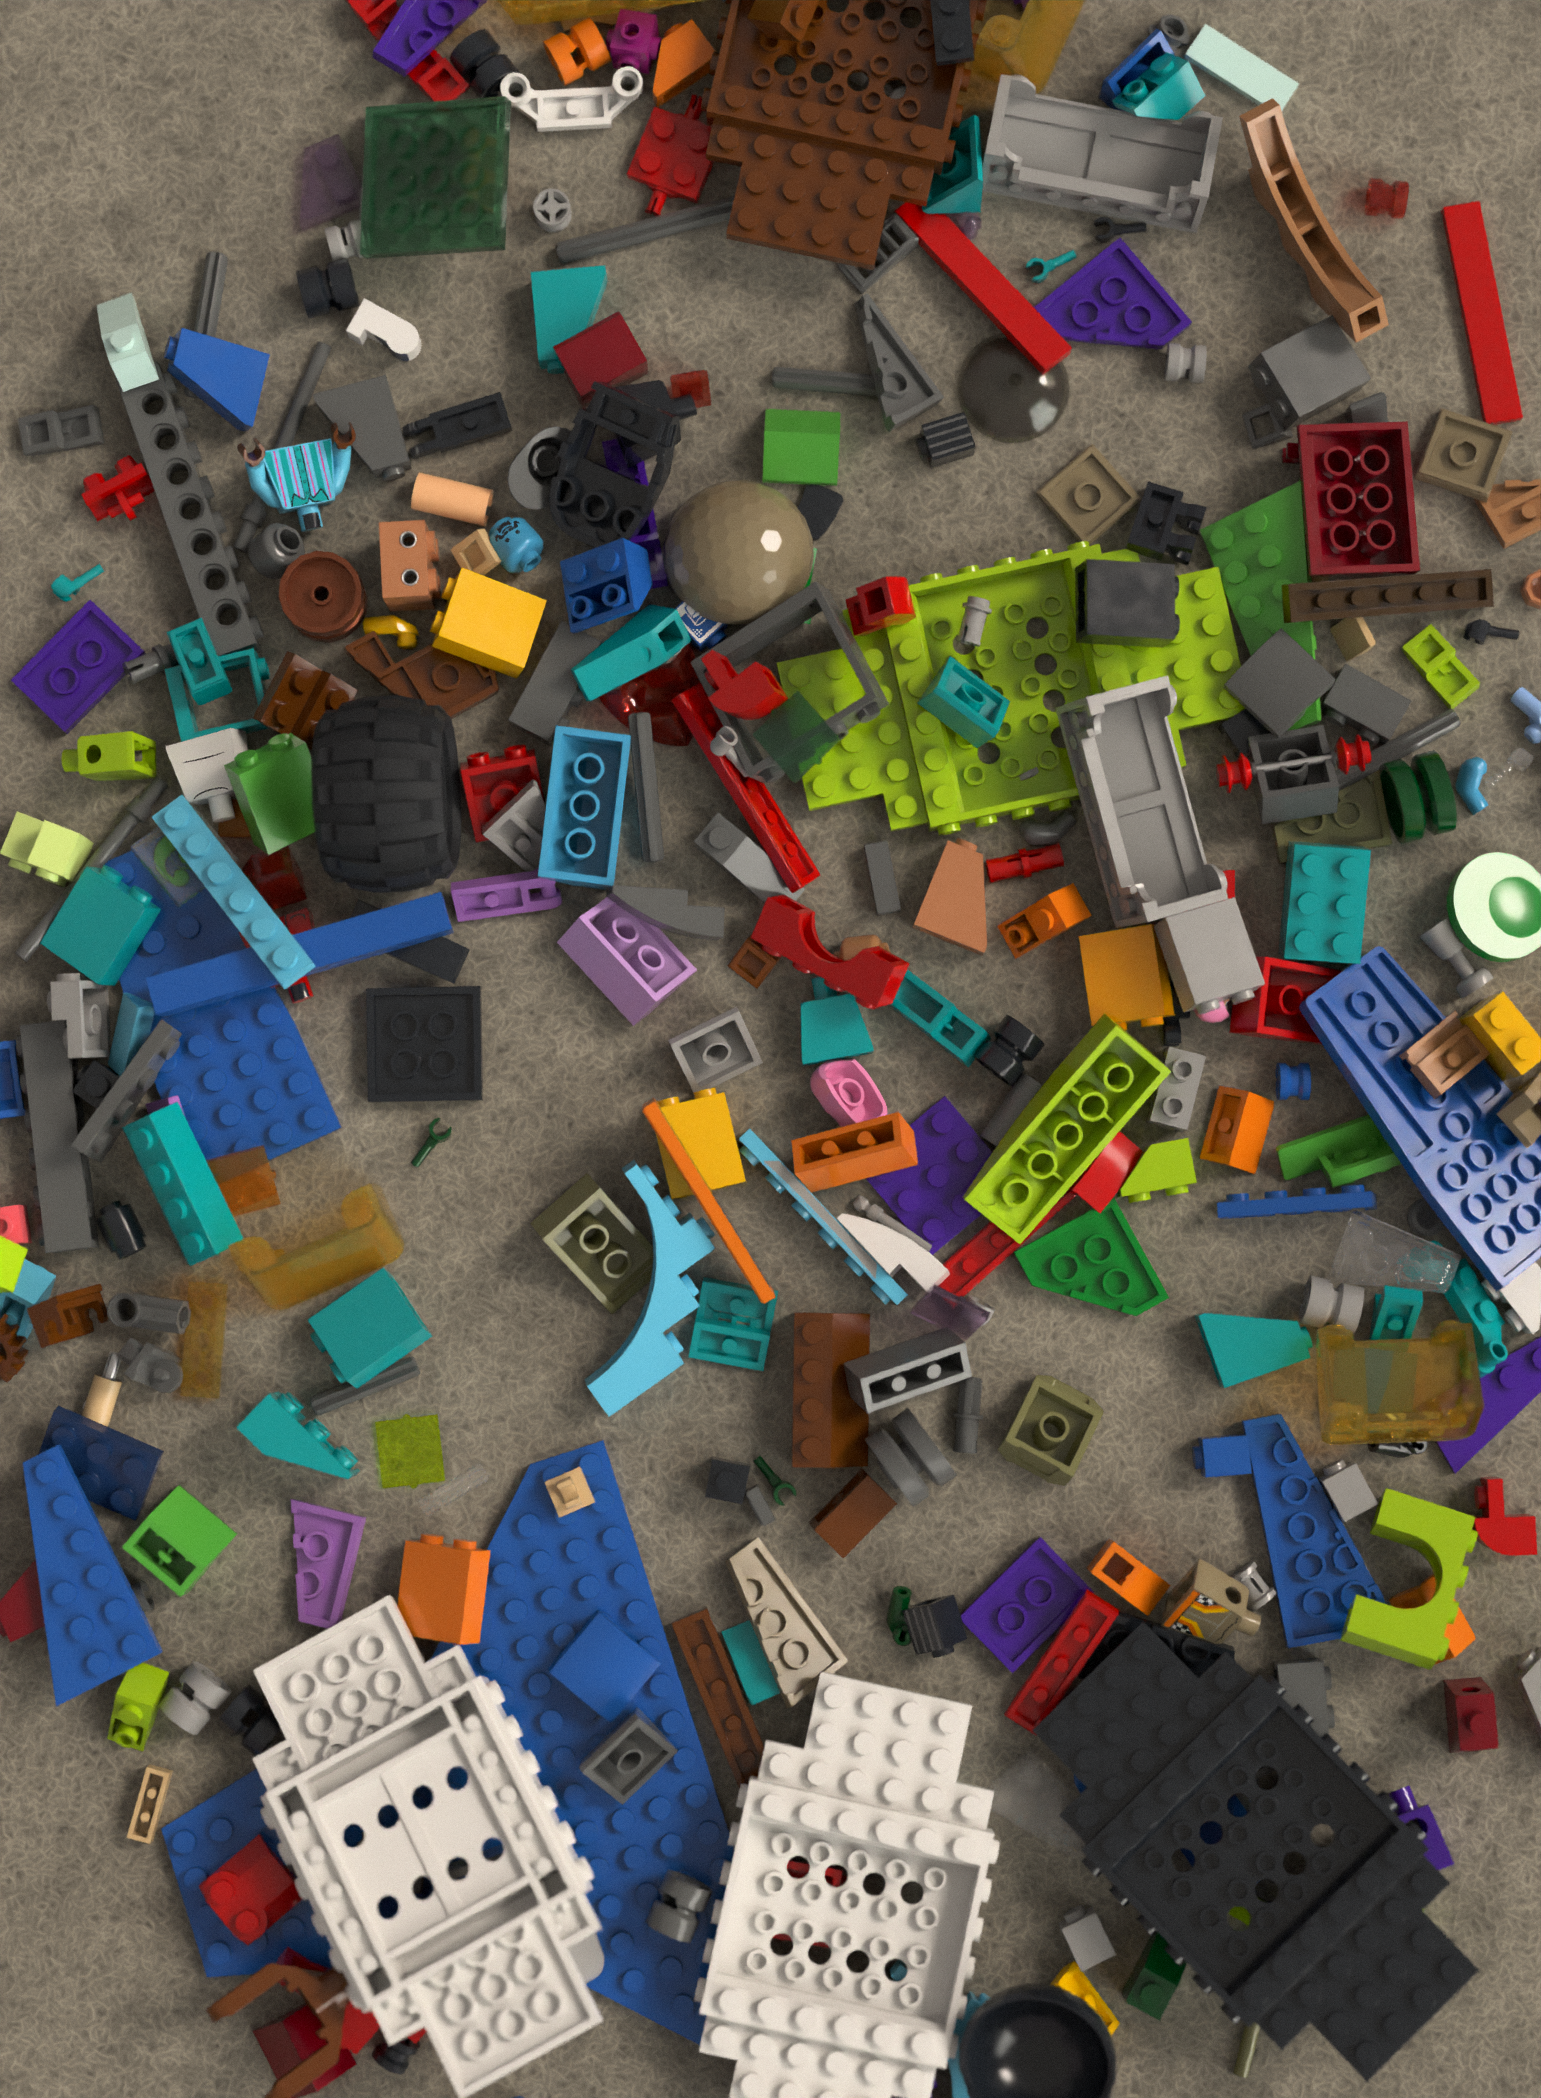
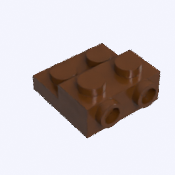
M287 651L253 719L278 734L292 733L306 742L308 750L312 752L315 728L324 712L330 709H339L342 703L355 700L354 697L358 690L331 673L325 672L300 656Z

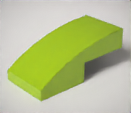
M1432 624L1402 646V651L1448 709L1455 708L1480 687V682L1455 656L1456 650Z

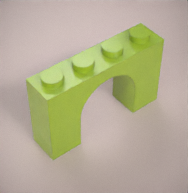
M1386 1488L1379 1499L1370 1534L1409 1546L1421 1553L1429 1562L1434 1573V1595L1432 1600L1425 1605L1412 1609L1396 1608L1356 1595L1350 1603L1340 1640L1428 1670L1433 1667L1437 1660L1443 1661L1450 1641L1449 1638L1444 1637L1447 1623L1453 1625L1459 1608V1602L1453 1601L1456 1588H1463L1469 1567L1463 1565L1466 1552L1472 1553L1478 1536V1532L1472 1529L1475 1517Z

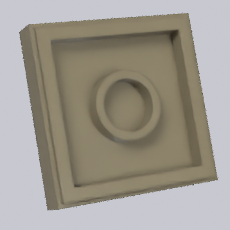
M1441 408L1415 479L1487 503L1513 431Z
M1093 444L1036 492L1038 498L1078 542L1089 541V545L1094 543L1142 500Z

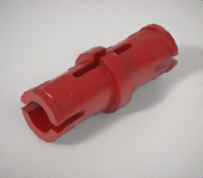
M1057 843L1028 851L1025 848L1018 849L1015 854L985 860L989 882L994 883L1018 876L1029 878L1032 877V873L1064 867V860L1060 844Z

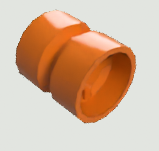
M590 17L571 26L570 34L566 35L560 32L543 41L548 59L556 69L558 77L564 86L583 77L584 69L587 68L595 71L611 62V57L604 40ZM576 49L578 56L572 58L570 53Z

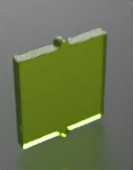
M405 1414L402 1419L375 1422L382 1488L410 1485L411 1488H416L418 1484L445 1481L438 1414L410 1417V1415Z

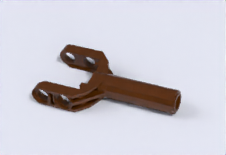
M273 1963L266 1964L204 2010L214 2024L223 2017L234 2015L283 1979L286 1983L283 1986L285 1991L291 1993L297 1989L322 2027L314 2033L318 2039H324L326 2044L276 2080L271 2090L263 2098H291L338 2062L346 2005L351 2001L346 1991V1987L350 1986L344 1972L339 1973L334 1965L325 1972Z

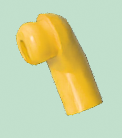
M395 615L364 618L363 629L366 635L372 631H375L377 635L391 634L398 636L397 646L399 648L414 649L417 646L419 632L413 624Z

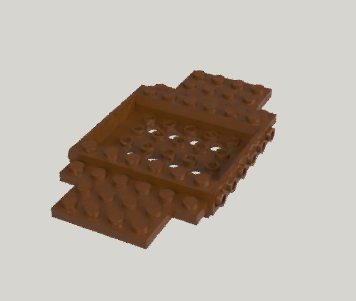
M725 0V4L730 5L728 17L721 16L717 39L722 40L720 53L713 52L709 75H713L714 80L712 88L705 87L701 110L706 111L707 125L712 126L706 151V160L741 167L726 239L874 270L889 199L926 207L934 174L941 175L944 162L950 164L952 162L956 141L949 140L951 128H959L964 105L957 104L959 92H967L972 70L965 68L966 62L937 66L930 0H848L849 5L846 10L839 13L833 12L828 8L827 0H820L802 42L768 38L751 23L747 17L755 0ZM969 0L974 57L980 35L973 33L975 20L983 22L987 0ZM870 2L882 4L885 9L884 16L879 20L868 19L863 12L865 5ZM909 9L917 11L921 15V23L915 28L903 26L900 22V15L904 11ZM790 57L796 63L795 71L790 75H780L774 68L777 59ZM820 64L828 66L832 70V78L826 83L814 81L811 77V71L815 66ZM856 72L865 74L869 79L868 87L862 91L852 90L847 83L851 74ZM891 80L902 82L906 88L905 94L898 99L889 98L884 92L886 83Z

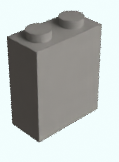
M1235 897L1165 917L1154 926L1183 1012L1197 1009L1200 1015L1220 1008L1219 1002L1231 999L1233 1004L1245 1002L1254 998V991L1265 984Z

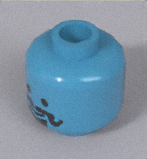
M505 517L495 523L488 534L490 542L501 560L500 565L507 572H529L540 563L543 539L525 519Z

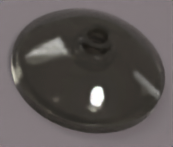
M1003 333L997 334L980 342L965 358L958 376V400L967 420L983 435L1005 443L1027 442L1048 432L1062 416L1069 396L1067 370L1063 361H1061L1042 375ZM1011 376H1017L1021 379L1022 384L1018 387H1013L1009 384L1008 379Z

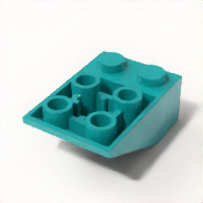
M279 1391L269 1393L236 1427L264 1455L345 1479L354 1477L360 1472L358 1468L351 1469L359 1461L357 1457L344 1445L335 1449L326 1440L331 1435V1432L319 1420L315 1418L313 1421L309 1420L304 1426L301 1425V1422L306 1418L300 1412L304 1406L290 1392L286 1394H281Z

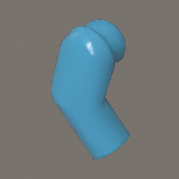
M1480 757L1467 759L1463 762L1455 783L1456 791L1472 815L1489 806L1478 789L1482 776L1487 771V764Z

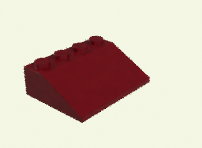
M1408 421L1298 425L1297 438L1309 576L1348 580L1414 575L1419 572L1420 561Z

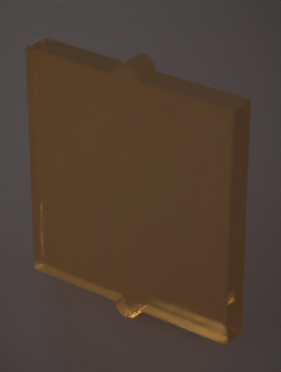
M264 1145L206 1160L233 1216L281 1204L274 1181L276 1171L271 1170Z

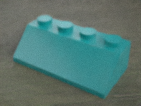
M178 1101L121 1128L187 1265L192 1266L213 1257L244 1240Z

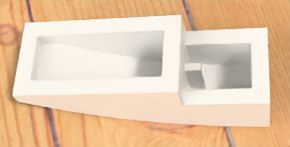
M844 1213L837 1217L839 1223L891 1278L903 1268L929 1295L950 1275L949 1270L931 1253L893 1229L865 1218Z

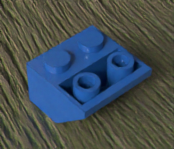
M625 538L560 561L570 632L574 634L638 611L653 585L647 549Z

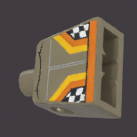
M1198 1559L1169 1592L1165 1602L1161 1626L1214 1644H1222L1234 1630L1250 1637L1254 1636L1259 1628L1261 1616L1246 1609L1249 1596L1247 1586L1204 1560Z

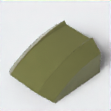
M1036 1375L997 1450L1008 1462L1024 1468L1046 1480L1047 1483L1065 1486L1073 1478L1104 1410L1093 1398L1052 1376Z

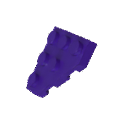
M1120 237L1034 307L1065 341L1163 349L1168 343L1189 328L1192 323Z

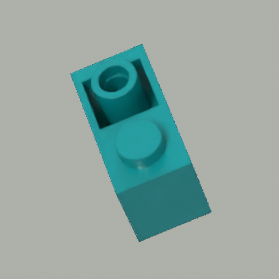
M1166 52L1163 56L1155 59L1151 66L1136 80L1127 84L1124 90L1112 102L1115 107L1135 116L1179 120L1203 99L1205 94L1189 61Z

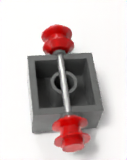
M1324 725L1288 730L1278 739L1272 733L1248 737V756L1246 757L1243 753H1239L1237 761L1229 762L1225 755H1223L1222 763L1216 764V777L1218 786H1225L1227 793L1231 792L1232 786L1235 784H1241L1246 791L1252 782L1262 824L1337 813L1339 784L1334 766L1337 764L1338 769L1344 775L1348 774L1350 766L1356 765L1361 772H1365V764L1371 763V750L1369 742L1362 741L1359 734H1356L1354 743L1348 744L1343 737H1339L1334 750H1330Z

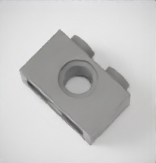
M1170 1046L1164 1049L1161 1061L1171 1073L1153 1092L1146 1118L1147 1123L1181 1132L1188 1129L1206 1056Z

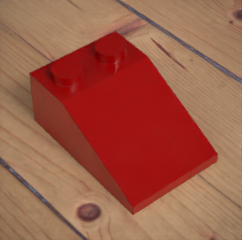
M1256 957L1265 984L1254 991V998L1242 1003L1232 1004L1229 1033L1322 1045L1300 1012L1299 1005L1342 971L1271 957Z

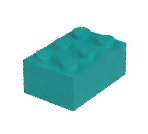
M1288 841L1279 939L1280 956L1284 959L1360 964L1371 857L1370 849L1363 846Z

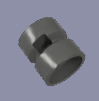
M667 1870L659 1888L662 1898L653 1902L645 1923L668 1937L689 1943L692 1941L700 1922L696 1915L698 1912L705 1911L713 1890L693 1877L677 1871Z

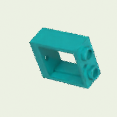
M253 648L219 656L225 672L249 666L259 706L267 691L264 680L270 679L266 658H259ZM180 666L165 669L181 742L228 728L246 731V734L268 729V727L258 721L249 719L199 731L190 691Z

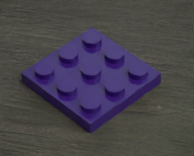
M946 1096L909 1125L915 1134L918 1165L866 1178L905 1227L932 1245V1248L928 1251L932 1255L981 1215L978 1210L963 1199V1196L992 1154V1151Z

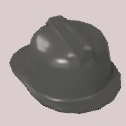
M557 426L544 428L534 435L515 456L509 466L507 481L511 495L523 507L537 510L549 506L552 479L557 477L561 458L557 455L562 442L568 440L571 434L570 430Z

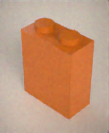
M421 1534L420 1540L405 1541L397 1607L413 1637L459 1645L480 1643L491 1550L476 1548L477 1541L454 1539L453 1544L443 1543L444 1536L435 1534Z

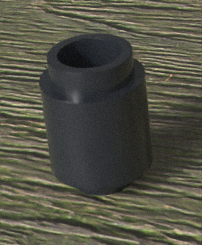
M120 1200L99 1210L101 1217L95 1221L111 1253L115 1252L119 1260L147 1247L143 1239L146 1235L131 1204L122 1206Z

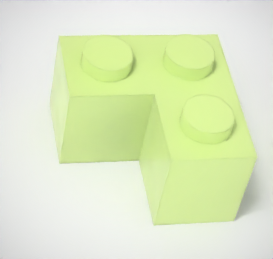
M17 811L0 854L10 859L8 866L28 874L32 868L37 869L35 875L50 883L65 887L66 882H72L85 866L94 843L80 833L46 820L43 822Z

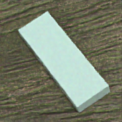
M1207 24L1204 25L1184 57L1258 106L1273 98L1280 105L1282 111L1299 85L1290 77Z

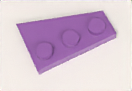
M290 1499L295 1527L293 1545L296 1548L298 1573L295 1575L298 1619L300 1622L328 1629L341 1622L366 1517Z

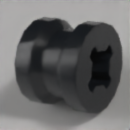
M384 2035V2041L381 2044H377L371 2054L373 2059L384 2069L395 2074H403L409 2065L408 2058L410 2055L416 2054L420 2048V2042L418 2041L415 2044L406 2037L393 2045H389Z

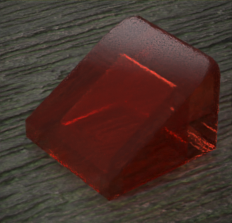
M707 370L670 376L673 398L691 393L696 408L711 406L712 401Z

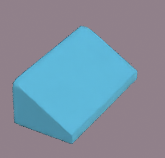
M127 992L123 993L108 1060V1065L119 1076L122 1075L149 1037L155 1012L151 1002Z

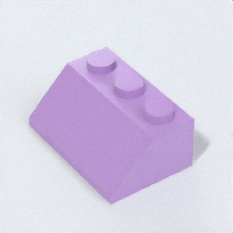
M608 897L581 915L557 941L560 947L633 1026L650 1014L697 971L658 927L630 914Z

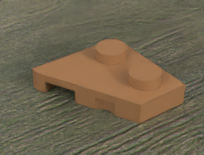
M1534 479L1531 482L1505 480L1504 484H1493L1487 503L1474 499L1503 549L1541 530V479Z

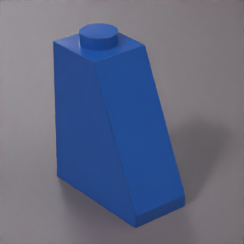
M181 328L175 334V337L169 336L164 352V358L169 360L167 371L236 429L247 432L253 427L270 354L185 328Z

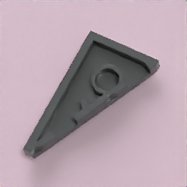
M866 293L855 303V308L885 428L890 432L935 407L942 401L944 396L869 294Z

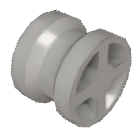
M550 188L543 190L536 196L533 210L536 222L540 228L552 233L565 229L570 223L572 215L570 202L565 193L558 189Z

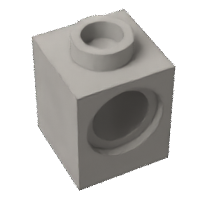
M1340 1459L1322 1469L1325 1475L1318 1478V1481L1324 1489V1493L1330 1495L1328 1500L1341 1521L1346 1522L1378 1505L1356 1463L1350 1461L1345 1464L1344 1460Z
M1079 1905L1063 1914L1065 1920L1058 1924L1081 1972L1116 1955L1093 1906L1085 1909L1084 1905Z

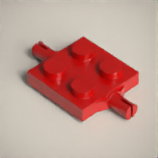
M696 94L691 96L685 114H674L655 106L627 172L629 179L645 184L653 191L648 206L645 209V212L652 215L653 213L654 216H660L667 197L682 198L696 204L698 203L714 161L706 160V151L712 127L703 124L699 120L702 112L701 96H699V99Z

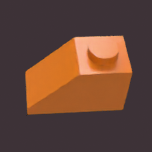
M693 19L684 25L682 23L675 24L664 34V39L661 40L653 85V101L657 108L709 73L712 54L716 51Z

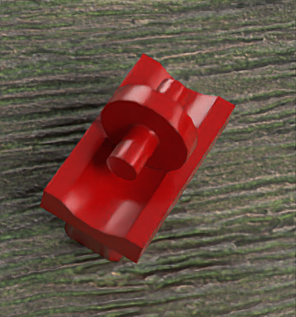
M128 455L116 462L114 467L118 473L117 476L106 481L101 473H94L83 479L85 493L81 495L97 521L109 515L111 518H114L123 512L132 521L137 518L133 507L144 502L143 497L155 492L150 476L142 463L138 464L132 456Z

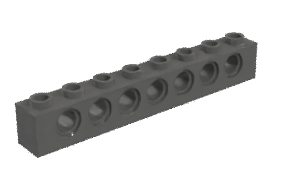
M155 362L159 379L123 392L115 376L199 618L203 619L218 656L252 648L255 651L261 649L258 639L264 637V633L257 615L250 617L246 607V603L252 602L245 581L238 582L233 569L239 567V562L232 545L225 547L221 534L227 532V528L219 510L213 512L209 499L215 497L208 476L201 477L196 464L203 462L195 440L188 442L184 429L189 428L190 424L183 406L176 407L172 394L178 392L173 376L168 371L164 373L159 363ZM155 400L164 402V407L160 413L156 415L147 414V407L151 402ZM164 436H176V443L172 448L168 450L159 449V442ZM187 470L189 475L183 484L174 485L171 483L172 475L176 471ZM193 504L201 506V512L197 518L193 520L183 518L184 510L188 506ZM201 540H212L213 548L208 554H196V546ZM216 574L225 575L226 581L222 588L219 590L208 589V581L212 576ZM228 609L237 610L238 618L233 624L226 626L220 623V617L224 611Z

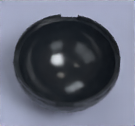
M1026 1983L994 1994L977 2008L965 2027L959 2046V2069L967 2088L966 2092L970 2098H1110L1116 2080L1117 2060L1115 2046L1109 2029L1101 2016L1085 2000L1064 1988L1051 1984Z

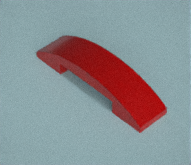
M345 0L377 42H379L400 9L397 6L396 0ZM435 49L407 74L417 88L441 111L470 87L445 57L442 58Z

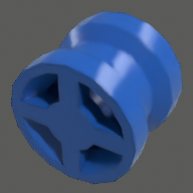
M1277 1063L1275 1070L1277 1100H1287L1290 1096H1297L1300 1100H1309L1311 1093L1309 1063H1299L1297 1066Z

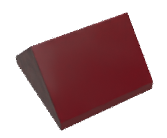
M619 311L553 346L582 408L589 406L596 390L591 388L594 381L606 382L612 387L628 385L648 374L647 359Z
M306 2003L253 2031L277 2080L326 2044L324 2039H318L314 2033L322 2026ZM340 2048L338 2062L291 2098H299L318 2092L357 2065L351 2051L347 2048Z

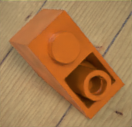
M1072 883L1045 896L997 927L1015 959L1073 928L1092 915L1076 886Z
M1110 1538L1086 1568L1147 1616L1171 1586Z

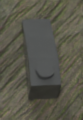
M719 813L713 817L694 840V847L764 904L767 897L786 895L796 901L805 890L802 887L792 894L769 856Z

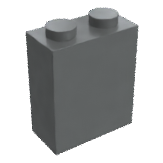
M1333 315L1266 349L1248 366L1254 384L1263 391L1270 403L1273 416L1282 422L1286 430L1355 394L1371 380V377Z

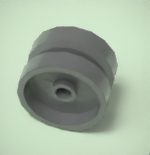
M906 1408L892 1419V1426L902 1438V1442L897 1445L889 1433L882 1428H879L864 1440L877 1456L878 1460L876 1463L896 1490L900 1488L911 1505L915 1507L929 1497V1488L919 1476L922 1471L925 1470L934 1484L940 1487L955 1478L957 1474L909 1408Z

